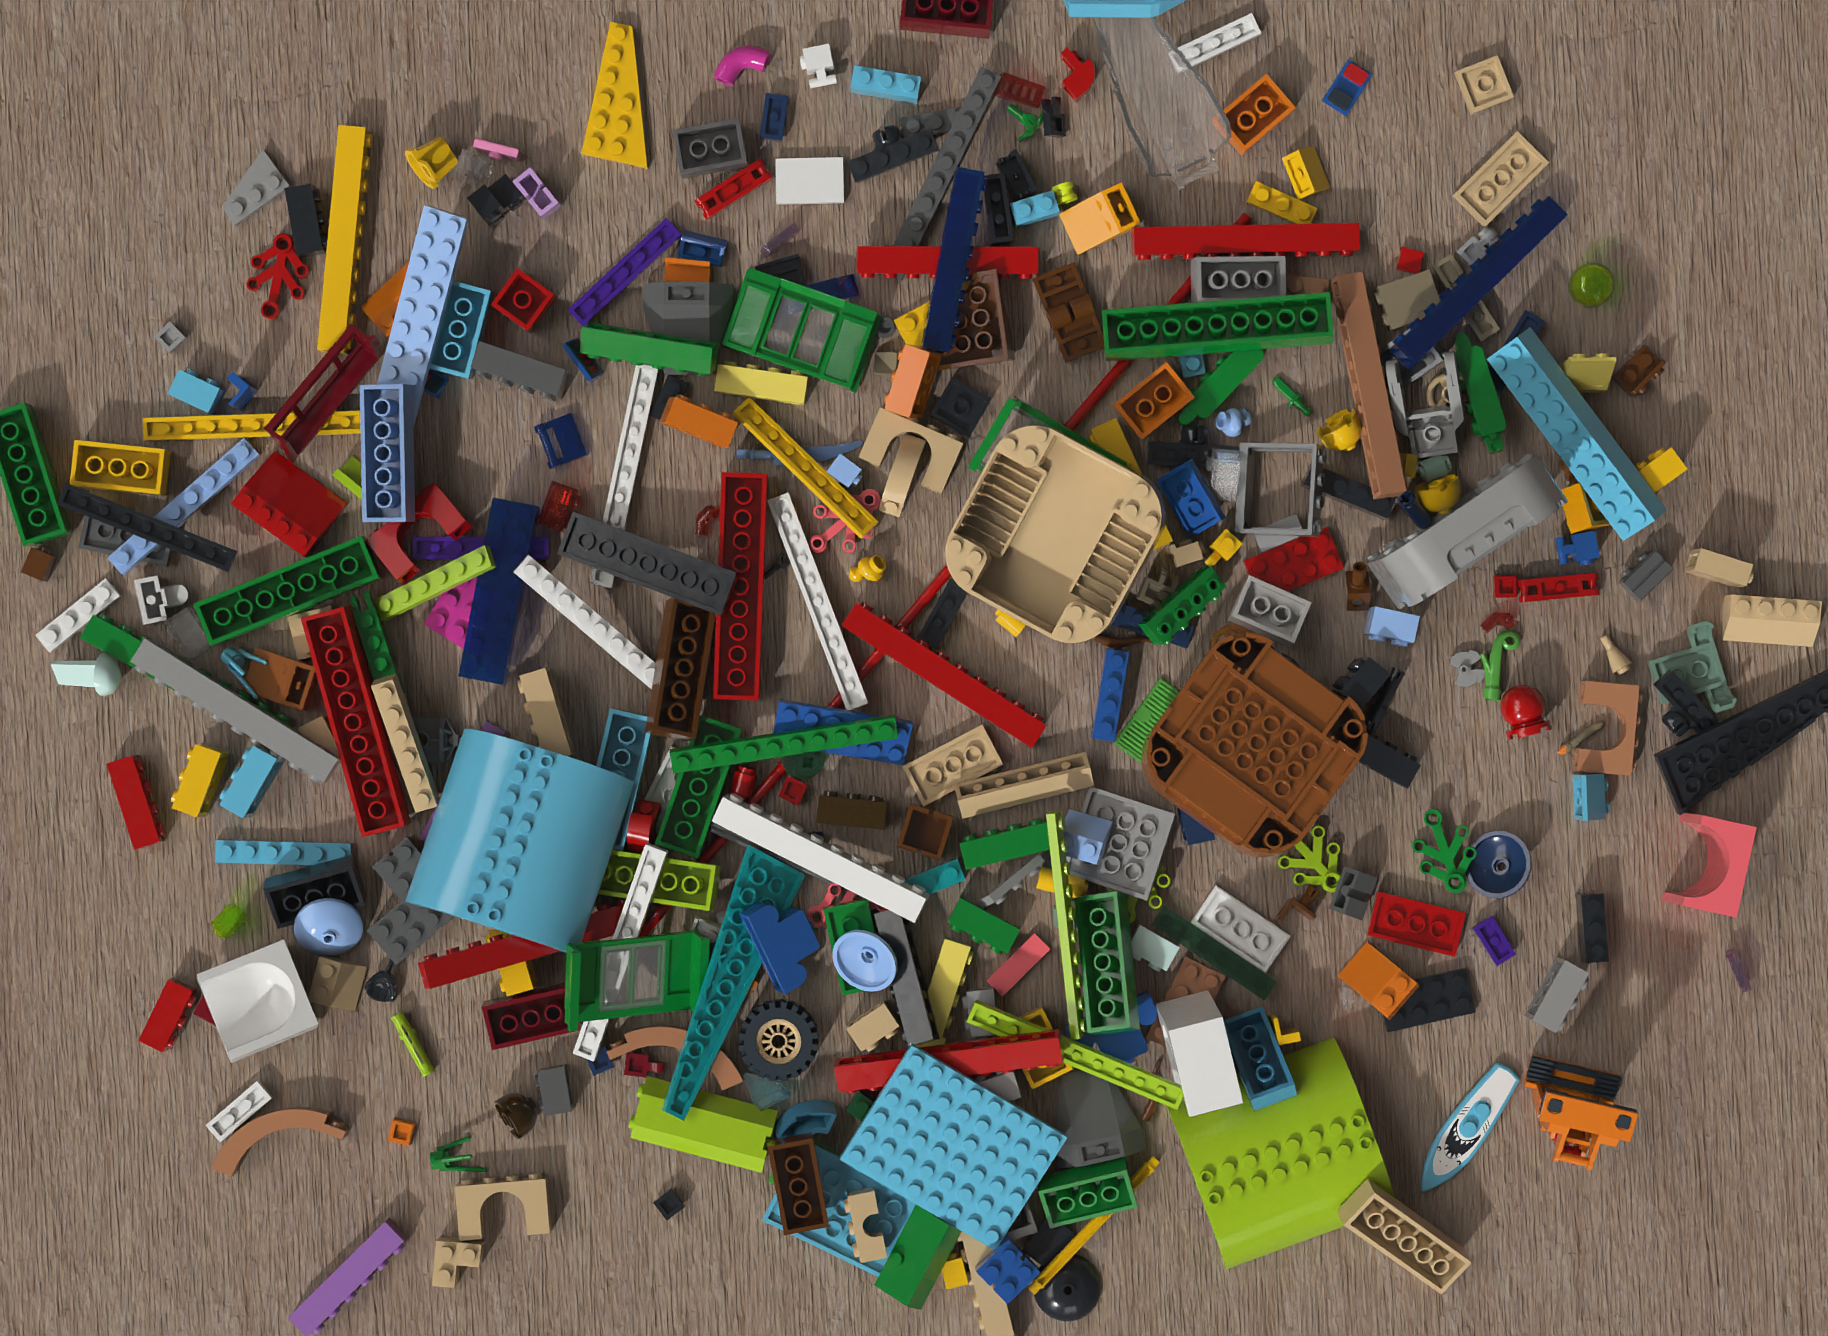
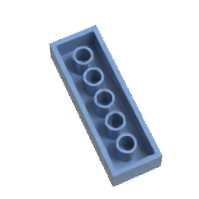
M360 385L362 522H415L413 385Z

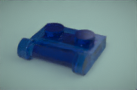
M572 413L533 427L542 442L549 461L547 463L549 469H554L588 456ZM552 428L564 456L558 459L547 433V430Z

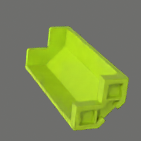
M647 1076L644 1085H639L637 1097L640 1098L636 1115L631 1116L628 1128L632 1129L631 1138L762 1173L768 1152L767 1141L771 1140L778 1114L777 1110L699 1090L683 1121L662 1110L671 1082Z

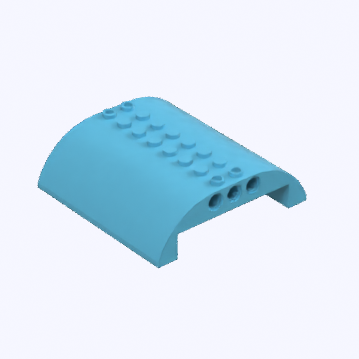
M464 729L405 902L443 912L567 953V943H577L583 940L635 782L592 764L484 731Z

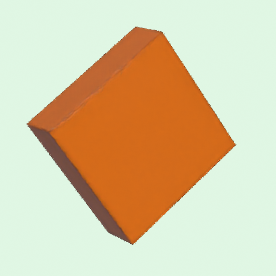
M393 1118L388 1141L410 1146L416 1123Z

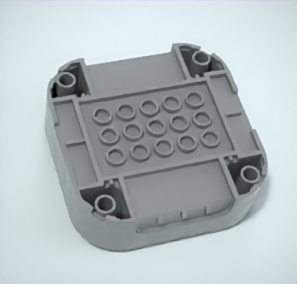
M1530 452L1514 464L1511 461L1507 462L1499 468L1501 472L1495 476L1490 474L1476 482L1478 487L1460 498L1457 504L1451 507L1452 510L1450 512L1437 514L1432 517V524L1428 528L1420 529L1418 527L1400 540L1398 538L1392 539L1383 546L1385 549L1383 552L1380 553L1378 550L1367 557L1369 560L1368 566L1398 609L1403 608L1405 604L1408 607L1414 606L1425 600L1426 597L1435 594L1458 579L1457 575L1526 528L1537 525L1557 511L1560 505L1563 506L1568 502L1537 454L1533 455Z

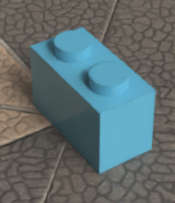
M1053 190L1010 203L1009 205L1015 229L1059 216L1060 213Z
M188 368L186 372L179 369L167 394L213 415L224 393V390L218 388L220 383L209 378L205 382L198 378L199 373Z

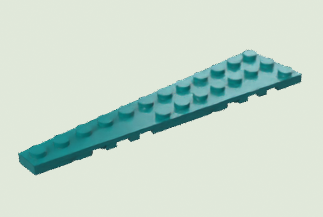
M747 845L662 1108L663 1111L683 1121L762 964V960L739 913L758 902L772 905L778 910L779 914L790 908L806 876L750 845Z

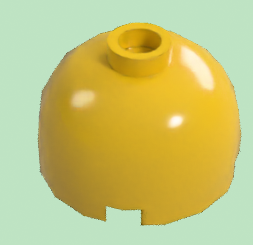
M1353 408L1351 412L1348 409L1336 412L1325 420L1328 423L1323 428L1321 426L1317 428L1316 434L1327 448L1334 451L1352 450L1357 446V441L1361 437L1360 419Z
M1448 474L1430 482L1428 485H1426V481H1423L1414 488L1418 500L1425 509L1431 512H1438V514L1450 512L1452 510L1451 507L1456 505L1461 498L1462 492L1459 478L1455 474Z

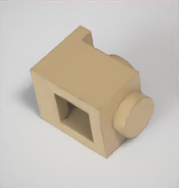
M1189 539L1178 543L1179 548H1176L1175 544L1169 546L1176 568L1202 560V554H1205L1202 541L1192 543V540Z

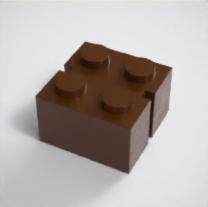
M910 803L897 847L914 853L920 848L922 849L921 855L940 860L954 817L935 810L933 814H929V808Z

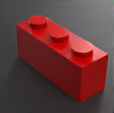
M175 978L168 979L138 1041L162 1053L172 1049L177 1041L175 1034L178 1028L182 1029L187 1020L185 1014L188 1007L192 1008L196 1002L197 996H195L197 989Z

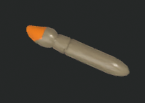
M1597 721L1574 736L1569 742H1565L1557 753L1561 755L1569 753L1573 747L1598 732L1603 727L1604 722Z

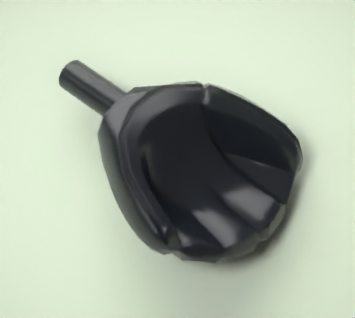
M391 959L386 970L378 971L364 986L366 994L373 1000L394 1002L397 998L398 983L394 975L390 974L394 965Z

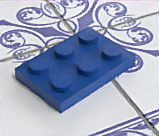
M1193 459L1156 480L1189 539L1226 518Z

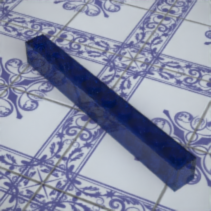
M1550 196L1544 201L1539 198L1530 207L1533 211L1528 216L1524 213L1515 222L1518 226L1513 231L1508 228L1500 236L1502 241L1498 245L1493 243L1485 251L1487 256L1483 260L1478 258L1469 266L1472 271L1468 275L1463 272L1454 281L1456 286L1452 290L1448 287L1439 296L1441 301L1437 305L1432 302L1423 311L1426 316L1421 320L1417 317L1408 326L1410 331L1406 335L1401 333L1392 341L1395 346L1390 352L1408 370L1568 215Z

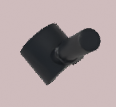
M785 554L778 556L773 567L765 573V580L780 568L784 569L789 566L790 561L785 565L780 563V558Z

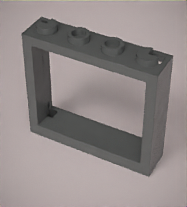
M1240 443L1235 533L1242 535L1319 537L1323 528L1321 509L1324 507L1322 486L1325 485L1326 481L1325 473H1323L1324 463L1327 460L1325 446L1319 444ZM1256 452L1312 453L1308 529L1252 527Z

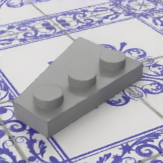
M262 150L224 202L222 209L232 223L238 226L285 192L284 188L291 186L267 153Z
M1040 854L1032 857L1012 873L1009 879L1004 880L993 888L992 893L978 900V904L982 909L994 902L997 905L1008 897L1006 892L1011 888L1014 891L1025 883L1022 880L1028 874L1032 877L1041 870L1039 865L1044 862V859Z

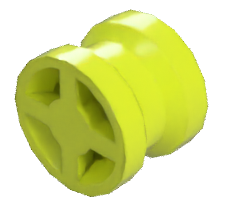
M1073 181L1061 183L1051 188L1056 195L1058 206L1078 199L1077 194L1073 192Z

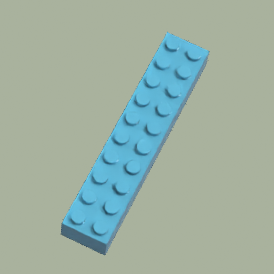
M1531 327L1487 359L1623 541L1654 522L1667 510Z

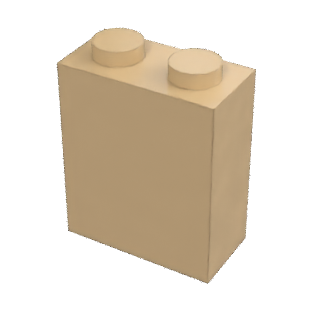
M1702 548L1690 550L1684 569L1686 573L1734 588L1747 586L1748 583H1751L1754 576L1753 564Z

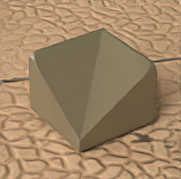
M875 352L874 375L892 376L894 370L897 369V352Z

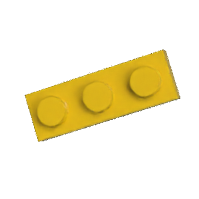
M1258 181L1255 182L1246 202L1293 224H1311L1318 209Z

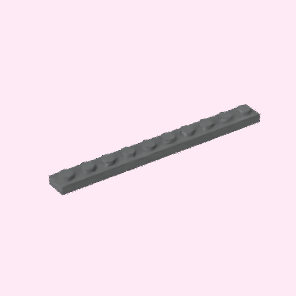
M980 67L893 246H919L1001 76ZM897 274V279L902 280L904 274Z

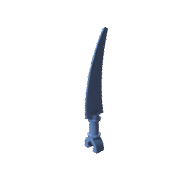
M855 441L832 446L802 448L816 462L837 457L839 454L842 455L862 446L863 443L862 441ZM751 448V450L737 449L736 459H751V461L754 459H769V461H772L774 459V465H784L770 450H754V448Z

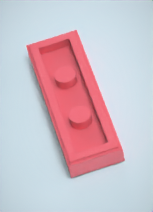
M1033 933L986 981L1003 997L1050 948Z

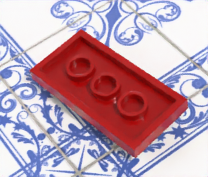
M1327 527L1322 528L1319 537H1300L1243 561L1248 575L1287 592L1344 568Z
M1377 891L1366 935L1455 957L1466 913Z

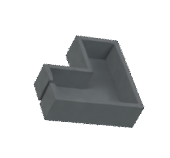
M411 836L406 837L391 850L392 852L387 853L372 866L401 900L399 904L367 930L395 965L400 964L455 917L405 902L423 851Z

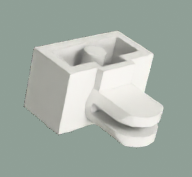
M158 575L134 580L143 625L166 621L165 609L183 605L187 601L188 592L183 585L174 584L160 587Z

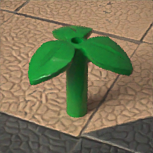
M1013 104L1007 107L1006 111L1023 123L1026 128V132L1017 141L1026 140L1034 135L1035 128L1039 129L1043 122L1044 111L1037 117L1032 113H1023Z

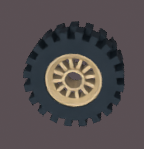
M769 1000L760 1006L758 1005L746 1017L739 1033V1051L742 1053L744 1063L746 1062L749 1065V1069L752 1072L755 1071L763 1079L764 1077L769 1078V1081L776 1082V1080H782L783 1082L788 1081L789 1078L800 1076L803 1071L805 1072L809 1068L818 1050V1027L814 1023L812 1015L807 1013L803 1006H798L790 1000ZM777 1024V1031L775 1032L772 1025ZM780 1024L785 1025L783 1031H780ZM789 1027L792 1031L786 1034L785 1031ZM769 1028L772 1034L766 1032L765 1030ZM792 1034L795 1035V1038H788ZM765 1035L770 1039H762V1036ZM775 1035L784 1037L785 1044L778 1047L773 1044L772 1039ZM788 1042H796L795 1047L788 1044ZM762 1043L770 1044L764 1048ZM785 1047H787V1048H789V1049H791V1050H793V1051L789 1054L788 1051H787V1049H786ZM772 1048L770 1054L766 1052L768 1049ZM775 1050L778 1053V1057L773 1056ZM781 1050H783L786 1056L781 1057Z

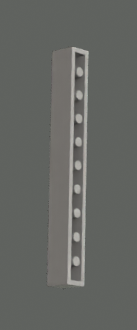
M145 638L130 661L136 665L134 669L144 675L147 673L155 677L153 681L163 687H166V685L172 687L175 695L182 699L188 697L194 701L192 703L194 707L201 711L207 709L212 712V718L220 723L228 722L232 725L230 729L240 735H243V733L251 737L250 741L259 747L263 745L271 749L269 751L271 755L278 759L284 757L290 761L288 764L290 767L297 771L303 769L308 772V778L316 783L321 781L328 782L340 763V758L151 639Z

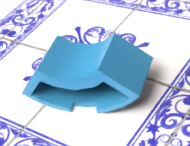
M810 1100L789 1108L774 1125L777 1138L810 1132L812 1134H828L837 1116L834 1102Z

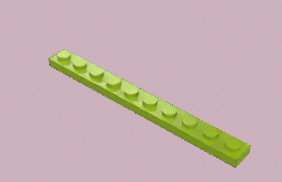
M1061 810L1047 813L1046 818L1071 1040L1082 1038L1085 1032H1087V1022L1083 1017L1085 1001L1084 997L1081 996L1080 989L1083 984L1082 975L1078 971V965L1080 964V954L1076 951L1078 933L1073 925L1075 908L1071 906L1073 888L1069 884L1068 879L1070 863L1066 861L1068 842L1067 839H1064L1063 833L1066 823Z
M975 1000L967 1018V1023L1001 1037L1048 1031L1046 1028L979 1000ZM1061 1035L1064 1049L1063 1063L1166 1106L1178 1109L1184 1097L1180 1084Z

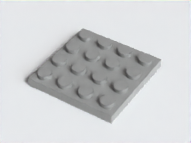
M1092 786L1089 787L1081 813L1112 821L1113 824L1101 865L1067 856L1066 861L1070 863V874L1148 901L1176 814Z

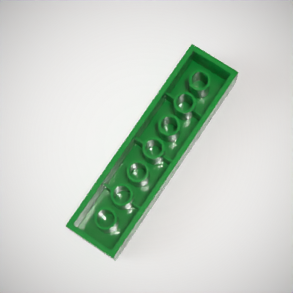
M359 536L194 603L193 605L209 645H221L383 579L372 550L366 542L367 538Z

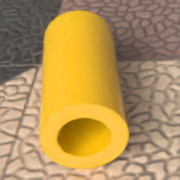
M1041 866L1036 889L1055 893L1052 869ZM1068 875L1069 884L1073 888L1072 898L1081 897V895L1086 896L1089 883L1080 877Z

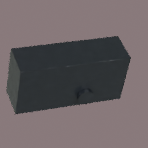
M353 855L265 878L263 888L277 929L294 925L298 912L305 905L315 900L334 898L343 900L357 908L365 906L367 895Z

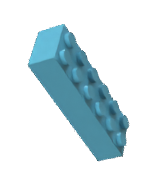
M610 708L596 766L635 782L613 847L615 850L625 851L629 818L631 812L634 813L653 734L645 733L647 716Z

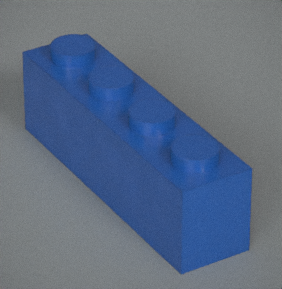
M1105 649L1091 738L1115 742L1129 652Z

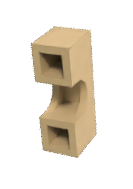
M870 1187L847 1192L848 1199L843 1201L846 1213H851L852 1221L848 1222L850 1235H855L856 1243L852 1244L854 1257H859L860 1263L887 1258L882 1231L871 1233L863 1228L865 1218L878 1213L874 1188Z

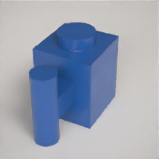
M1595 531L1570 535V545H1565L1564 537L1555 538L1560 565L1569 563L1567 554L1571 553L1573 562L1580 561V565L1592 564L1595 558H1600Z

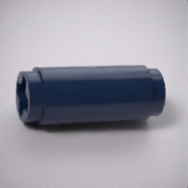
M1405 492L1399 496L1398 502L1400 507L1417 527L1426 529L1432 524L1430 513L1413 493Z

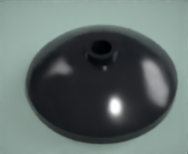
M1076 1254L1071 1262L1066 1263L1034 1297L1041 1310L1051 1318L1060 1321H1075L1089 1314L1096 1306L1101 1292L1100 1278L1095 1267L1087 1259ZM1043 1266L1039 1267L1040 1273L1045 1269ZM1066 1286L1072 1288V1291L1068 1294L1063 1291Z

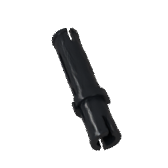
M1392 667L1391 675L1387 678L1375 704H1371V711L1365 721L1366 729L1374 734L1383 716L1387 715L1388 712L1386 710L1406 674L1403 671L1400 672L1395 667Z

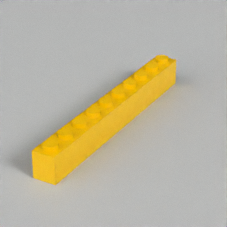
M338 125L317 350L325 353L329 351L350 324H355V314L352 313V307L357 302V291H354L355 282L359 280V269L356 268L357 260L361 258V246H358L359 237L363 236L364 226L361 224V215H364L366 210L363 192H367L368 189L365 171L369 170L370 157L367 156V150L372 145V134H369V130L366 127ZM353 338L340 354L348 355V349H352Z

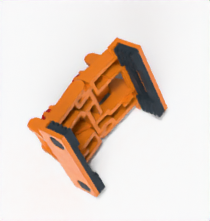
M1531 1054L1524 1078L1525 1087L1533 1088L1532 1096L1537 1119L1541 1123L1540 1130L1549 1131V1138H1552L1555 1148L1552 1161L1558 1162L1560 1160L1562 1163L1577 1164L1592 1170L1600 1144L1616 1147L1619 1140L1631 1141L1638 1112L1636 1109L1614 1104L1621 1081L1619 1074Z

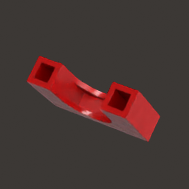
M435 482L425 486L421 494L415 498V522L425 518L434 519L455 541L473 527ZM387 522L380 529L374 530L366 542L396 580L405 585L421 572L420 568L406 552L404 546L405 534L414 522Z

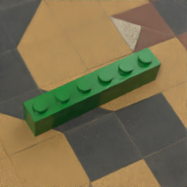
M588 322L582 326L580 353L587 354V357L594 359L601 356L607 357L612 362L625 360L637 366L650 364L655 369H665V367L673 368V371L679 373L693 371L695 375L708 376L716 370L719 343Z

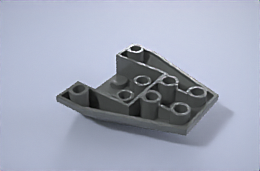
M656 282L643 284V309L651 332L719 343V351L733 310V285L714 282ZM665 367L663 369L665 375H695L693 371L679 373L673 371V368Z
M1082 1070L1060 1075L1055 1128L1065 1133L1068 1138L1055 1157L1058 1168L1080 1167L1126 1157L1146 1149L1142 1127L1116 1084Z

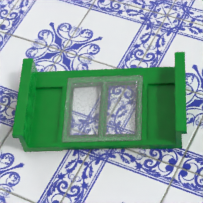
M749 268L746 271L720 346L727 349L733 348L842 386L848 391L856 393L883 316L878 315V312Z
M691 930L633 938L567 943L565 1023L568 1025V1031H578V1022L689 1009L694 1012L709 964L710 938H704L697 931Z

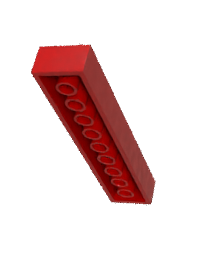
M722 472L718 566L739 573L724 615L716 614L713 699L760 701L768 474Z
M351 605L301 618L361 837L410 824L409 812L384 722L371 688L373 683Z

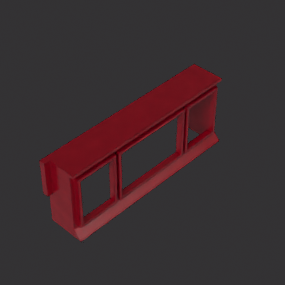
M350 324L264 427V430L271 435L276 445L285 451L284 454L290 462L293 463L381 358V354L377 349L380 344L373 334L368 337L354 325ZM354 337L358 344L341 363L338 355ZM331 363H333L336 368L335 372L305 408L300 411L297 404ZM292 412L296 418L280 436L275 431Z

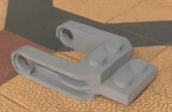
M1455 351L1442 354L1445 360V377L1450 406L1413 410L1412 412H1407L1398 360L1386 361V373L1396 430L1410 438L1412 455H1417V458L1458 453L1459 451L1455 430L1463 422L1465 410Z

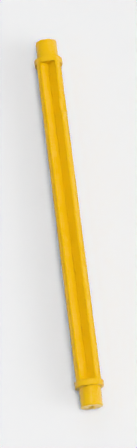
M1154 1156L1148 1162L1145 1161L1143 1166L1131 1177L1134 1191L1152 1172H1155L1154 1169L1160 1164ZM1112 1214L1092 1218L1046 1268L1033 1279L1028 1289L1034 1295L1040 1289H1043Z

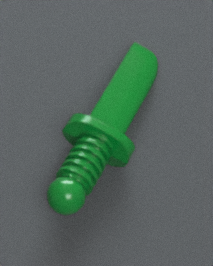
M1274 377L1272 380L1273 385L1290 401L1287 405L1289 407L1294 405L1299 411L1303 412L1304 416H1310L1312 413L1311 409L1299 399L1302 395L1300 393L1296 395L1279 377Z

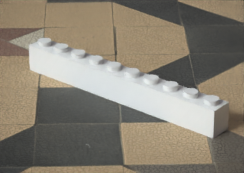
M727 794L722 798L712 822L914 923L918 920L930 895L925 892V888L916 884L912 886L906 883L903 877L897 874L892 876L884 872L885 869L877 864L870 865L864 862L865 859L857 854L850 855L844 852L845 849L837 844L830 845L824 842L823 837L817 834L810 835L804 832L803 827L794 823L790 825L784 822L781 816L774 813L770 815L764 812L761 806L754 803L750 805L744 802L743 798L737 794Z

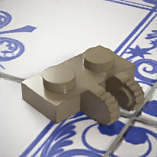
M1161 567L1156 576V581L1144 577L1136 598L1157 607L1175 591L1180 574L1174 572L1170 577L1168 586H1165L1163 583L1168 568Z

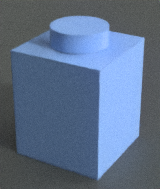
M841 454L838 455L827 470L829 475L848 489L851 486L856 487L863 477L860 475L862 469Z

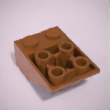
M256 647L254 655L267 661V664L264 665L252 660L248 670L246 682L257 696L301 711H307L317 682L314 665Z

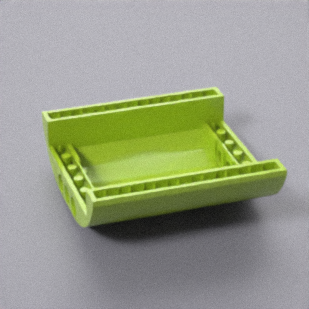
M1334 1037L1283 1055L1295 1084L1296 1096L1254 1111L1239 1072H1236L1243 1101L1241 1104L1191 1117L1188 1115L1184 1097L1177 1110L1167 1106L1226 1269L1344 1227L1337 1210L1367 1179L1394 1197L1391 1182L1363 1103Z

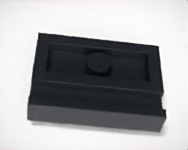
M798 254L755 266V270L804 287L807 286Z

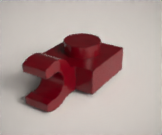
M627 1052L624 1075L646 1078L648 1071L663 1073L665 1071V1062L649 1061L650 1054Z

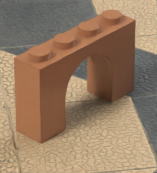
M1581 681L1579 703L1602 705L1611 708L1621 720L1622 731L1618 741L1608 749L1591 750L1575 748L1573 771L1632 776V772L1636 769V758H1633L1634 749H1637L1638 736L1635 735L1636 726L1638 727L1640 724V713H1637L1638 704H1641L1642 691L1639 690L1640 686Z

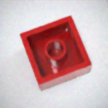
M517 268L491 305L531 334L557 297Z

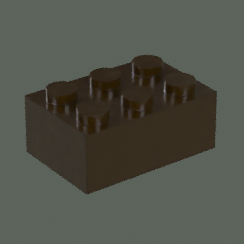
M825 790L824 794L819 795L816 822L884 830L887 801H883L882 796L870 795L869 799H861V794L847 793V797L838 796L837 791Z

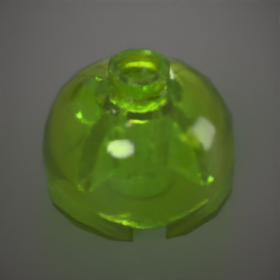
M1595 262L1585 263L1576 268L1568 282L1569 294L1573 301L1585 308H1597L1605 304L1611 298L1615 288V279L1612 272L1605 265Z

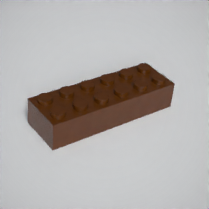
M673 597L666 600L645 733L686 742L696 739L715 613Z

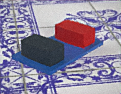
M1348 59L1322 99V102L1347 116L1373 74Z

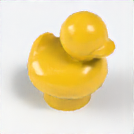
M879 555L864 557L858 562V567H850L849 578L853 582H860L864 577L871 582H878L883 577L886 563Z

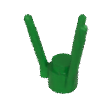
M470 1136L445 1146H439L437 1151L430 1152V1164L433 1170L440 1169L441 1172L487 1171V1168L450 1166L453 1161L471 1159L473 1157L471 1154L451 1156L449 1151L446 1152L448 1149L471 1139Z

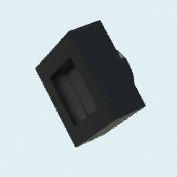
M672 1188L653 1202L666 1220L685 1207Z

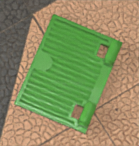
M1160 678L1113 744L1142 764L1141 758L1144 741L1179 690Z

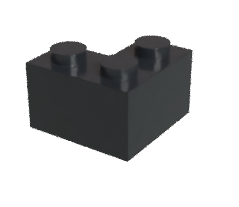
M506 174L489 187L485 184L467 197L489 226L492 223L493 225L500 223L505 218L503 216L509 210L512 212L517 210L523 204L521 201L525 199Z

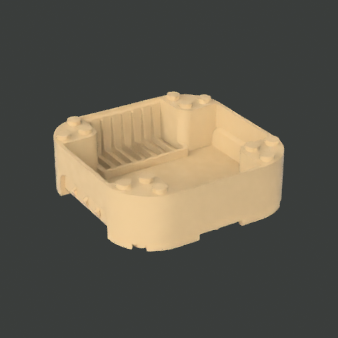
M1048 426L1021 427L1007 434L997 444L950 531L945 548L947 567L952 578L963 590L1040 633L1064 643L1084 642L1105 631L1120 612L1163 532L1166 520L1164 501L1158 488L1147 477L1124 467L1065 435L1061 430Z

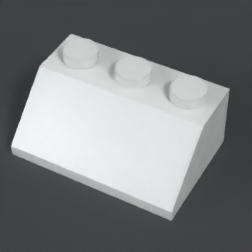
M1249 575L1234 604L1228 621L1290 648L1296 641L1312 602Z

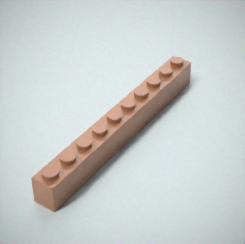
M1363 272L1337 275L1330 281L1355 409L1361 423V439L1373 499L1400 496L1407 491L1408 483L1406 476L1403 475V457L1398 450L1399 437L1393 425L1394 413L1389 406L1390 393L1389 389L1385 386V369L1381 366L1380 361L1381 348L1376 341L1377 328L1376 324L1372 321V304L1367 296L1368 283L1363 276Z

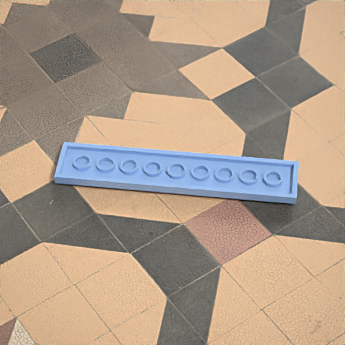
M424 205L377 382V385H413V428L469 218L430 205Z

